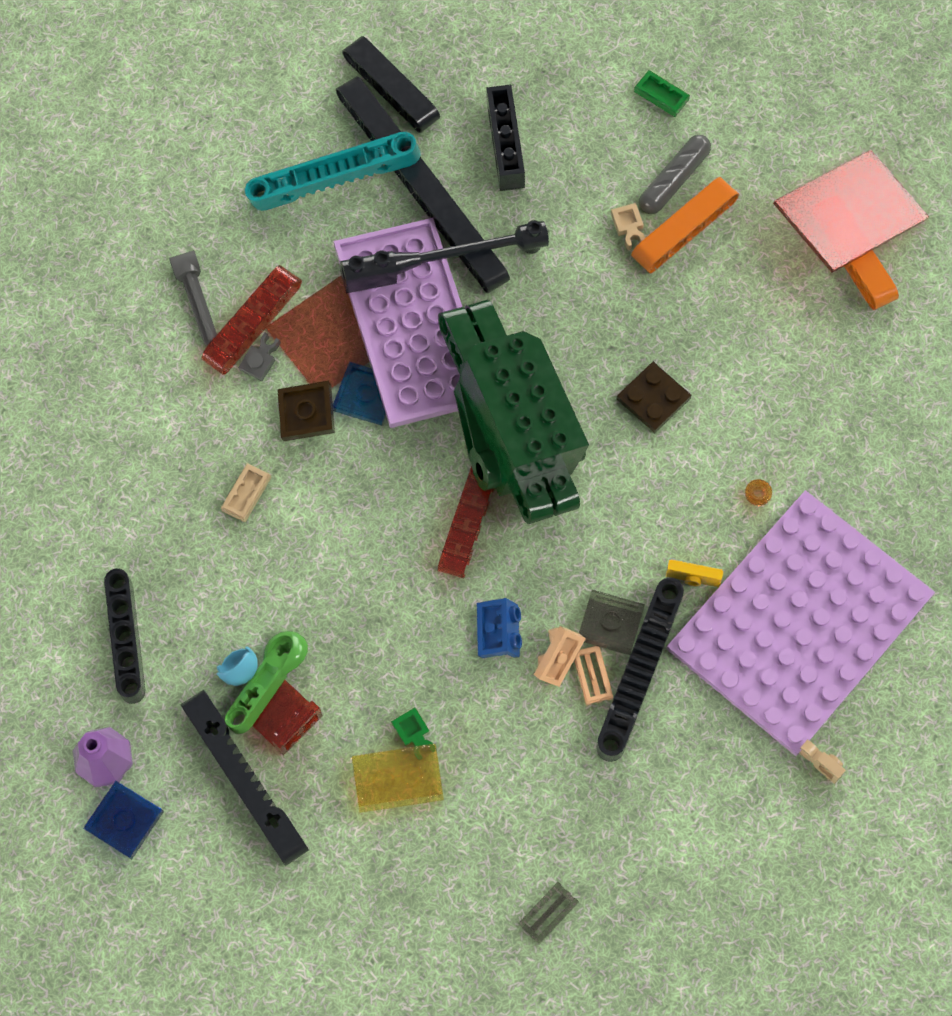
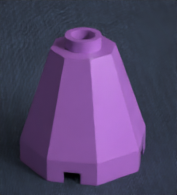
M111 727L87 731L73 749L75 773L95 788L118 784L125 772L133 765L130 741Z

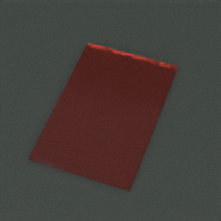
M872 150L859 155L773 202L775 207L831 273L929 218L928 214Z
M339 276L265 327L274 340L276 338L280 340L281 344L279 346L306 378L307 383L329 380L331 388H333L370 362L349 293L346 294L342 276Z

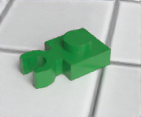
M416 707L391 721L405 746L411 742L414 744L413 752L418 760L423 759L419 752L421 746H428L432 753L435 751L434 744L423 737L424 734L429 732V729Z

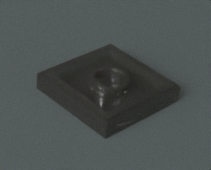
M592 590L579 634L586 638L584 643L631 655L645 604Z

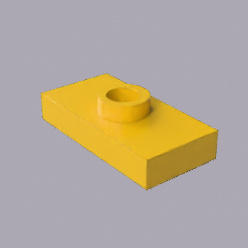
M671 559L668 563L666 577L684 580L685 584L695 587L701 586V584L720 587L723 570Z

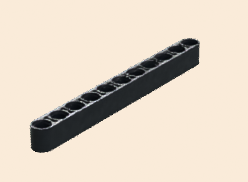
M356 76L336 88L339 100L370 141L401 132L360 77ZM406 146L401 151H407L411 146ZM421 157L415 164L394 171L423 211L426 212V215L434 219L436 228L451 247L484 240ZM492 249L458 256L487 294L510 280L506 268Z

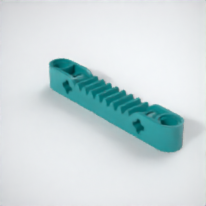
M399 132L255 177L246 184L245 194L254 208L266 211L292 203L299 197H305L306 193L313 195L316 190L323 192L326 187L334 188L335 184L342 186L345 181L354 182L355 178L363 179L364 175L384 174L411 166L419 160L421 151L414 135L409 132ZM411 146L409 150L401 151L404 147ZM265 191L262 196L256 197L259 192Z

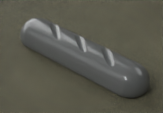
M692 136L641 194L639 206L643 212L647 214L658 213L709 155L711 143L706 136Z

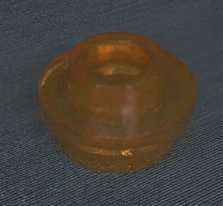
M752 480L745 489L746 499L756 506L765 505L772 497V488L764 480ZM761 490L763 492V496H755L754 491Z

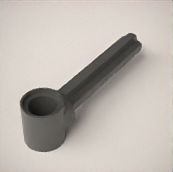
M195 251L169 257L176 280L184 284L203 343L206 346H212L219 341L198 280L201 269Z

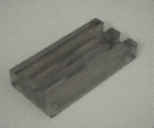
M557 882L518 925L540 945L578 905L579 901ZM557 892H560L562 895L529 927L527 923ZM567 899L570 903L538 936L535 931Z

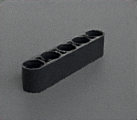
M359 37L342 50L345 60L418 133H422L440 119V113L436 106L366 37Z
M120 568L110 570L104 578L117 692L123 700L129 704H135L144 698L146 689L134 587L128 574ZM125 580L121 588H113L116 581ZM120 606H128L125 613L116 614ZM123 632H131V635L127 640H119V636ZM126 658H134L131 666L122 667V662ZM129 684H137L136 691L131 694L125 693V689Z

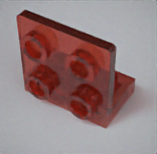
M284 680L253 724V727L284 756L323 715L319 706L313 701L309 702L292 685Z

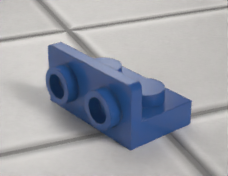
M507 598L477 603L479 657L489 658L509 655L513 658L520 657V648L522 647V638L519 634L521 611L518 604Z

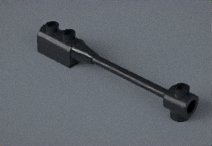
M532 220L528 224L518 225L513 235L423 253L386 252L380 250L372 255L362 257L355 255L350 259L340 261V272L347 294L397 284L398 274L420 266L422 263L511 245H517L522 251L534 254L541 247L549 245L548 231L544 221Z

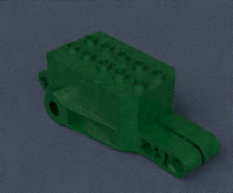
M490 300L466 305L465 308L459 307L440 312L438 314L439 328L460 374L454 390V396L468 457L479 487L484 491L496 488L499 497L512 493L519 511L527 524L579 509V494L570 475H572L578 463L585 459L589 443L542 340L525 331L507 335Z

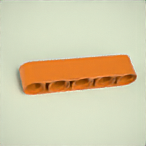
M716 178L642 240L632 251L631 257L648 273H653L670 259L674 253L676 254L710 225L711 222L730 208L738 199L739 193L723 178Z
M833 196L812 206L811 214L870 308L876 310L899 298L897 287L841 200L837 196Z

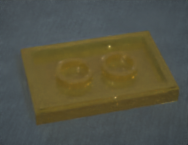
M436 743L352 756L359 813L444 800Z

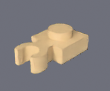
M634 203L611 209V216L618 236L626 234L625 246L628 250H631V240L636 239L641 242L645 239L644 234L640 231L643 230L644 224L638 207Z
M808 739L800 747L801 751L799 753L811 761L813 766L834 784L846 771L842 767L843 763L833 754L828 755L825 752L822 753Z

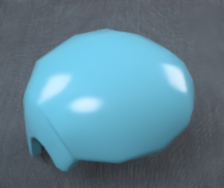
M248 646L245 649L233 651L224 659L222 665L217 666V676L226 684L232 686L247 683L257 671L258 661L256 654Z

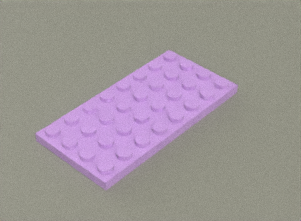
M433 218L334 241L339 264L340 261L350 259L352 256L372 255L380 250L386 252L423 253L443 249ZM447 259L422 263L420 266L398 274L397 284L349 293L390 428L457 412L454 390L460 374L438 324V314L440 312L462 307Z

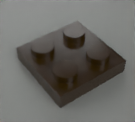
M653 361L617 395L616 399L651 431L656 433L691 399L692 395Z
M329 380L277 389L280 433L283 441L335 433L332 388Z

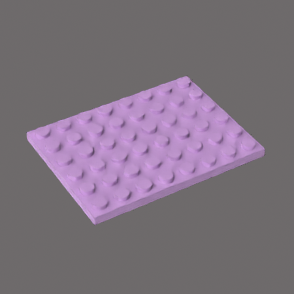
M805 490L667 645L666 649L792 754L797 756L801 751L800 747L807 739L809 741L930 600L935 591Z

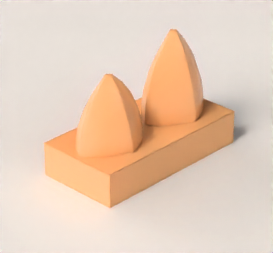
M561 626L550 629L549 640L551 644L545 654L538 656V668L534 675L539 680L560 687L586 638Z

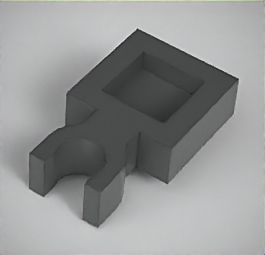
M264 332L260 339V347L256 348L251 345L238 367L240 371L260 381L264 380L275 362V358L270 354L276 351L281 344L280 340L276 338L273 344L267 345L266 342L269 339V335Z

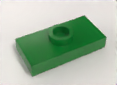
M650 70L646 72L634 87L636 94L673 117L678 115L690 99L689 94Z

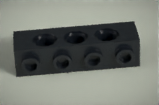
M512 85L486 87L487 109L500 191L525 188V169Z

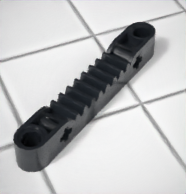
M664 578L656 587L624 674L600 731L596 749L600 758L605 761H617L625 751L678 613L684 589L681 582L675 578ZM670 590L675 593L676 597L674 599H667L662 595V592ZM607 740H614L619 747L615 751H609L604 747L603 743Z
M203 689L180 704L283 864L287 866L309 851L286 813L281 808L276 807L267 791L263 790L264 787L260 780L257 781L256 774L252 771L242 753H240L237 745L234 744L229 735L228 726L205 690ZM215 727L219 733L214 736L210 728ZM273 817L275 820H278L279 824L275 829L269 821Z

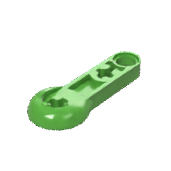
M293 631L280 632L268 641L264 649L263 662L225 715L226 725L235 734H243L253 726L287 677L286 675L304 661L308 652V644L306 639L299 633ZM245 715L242 723L233 725V721L237 716Z

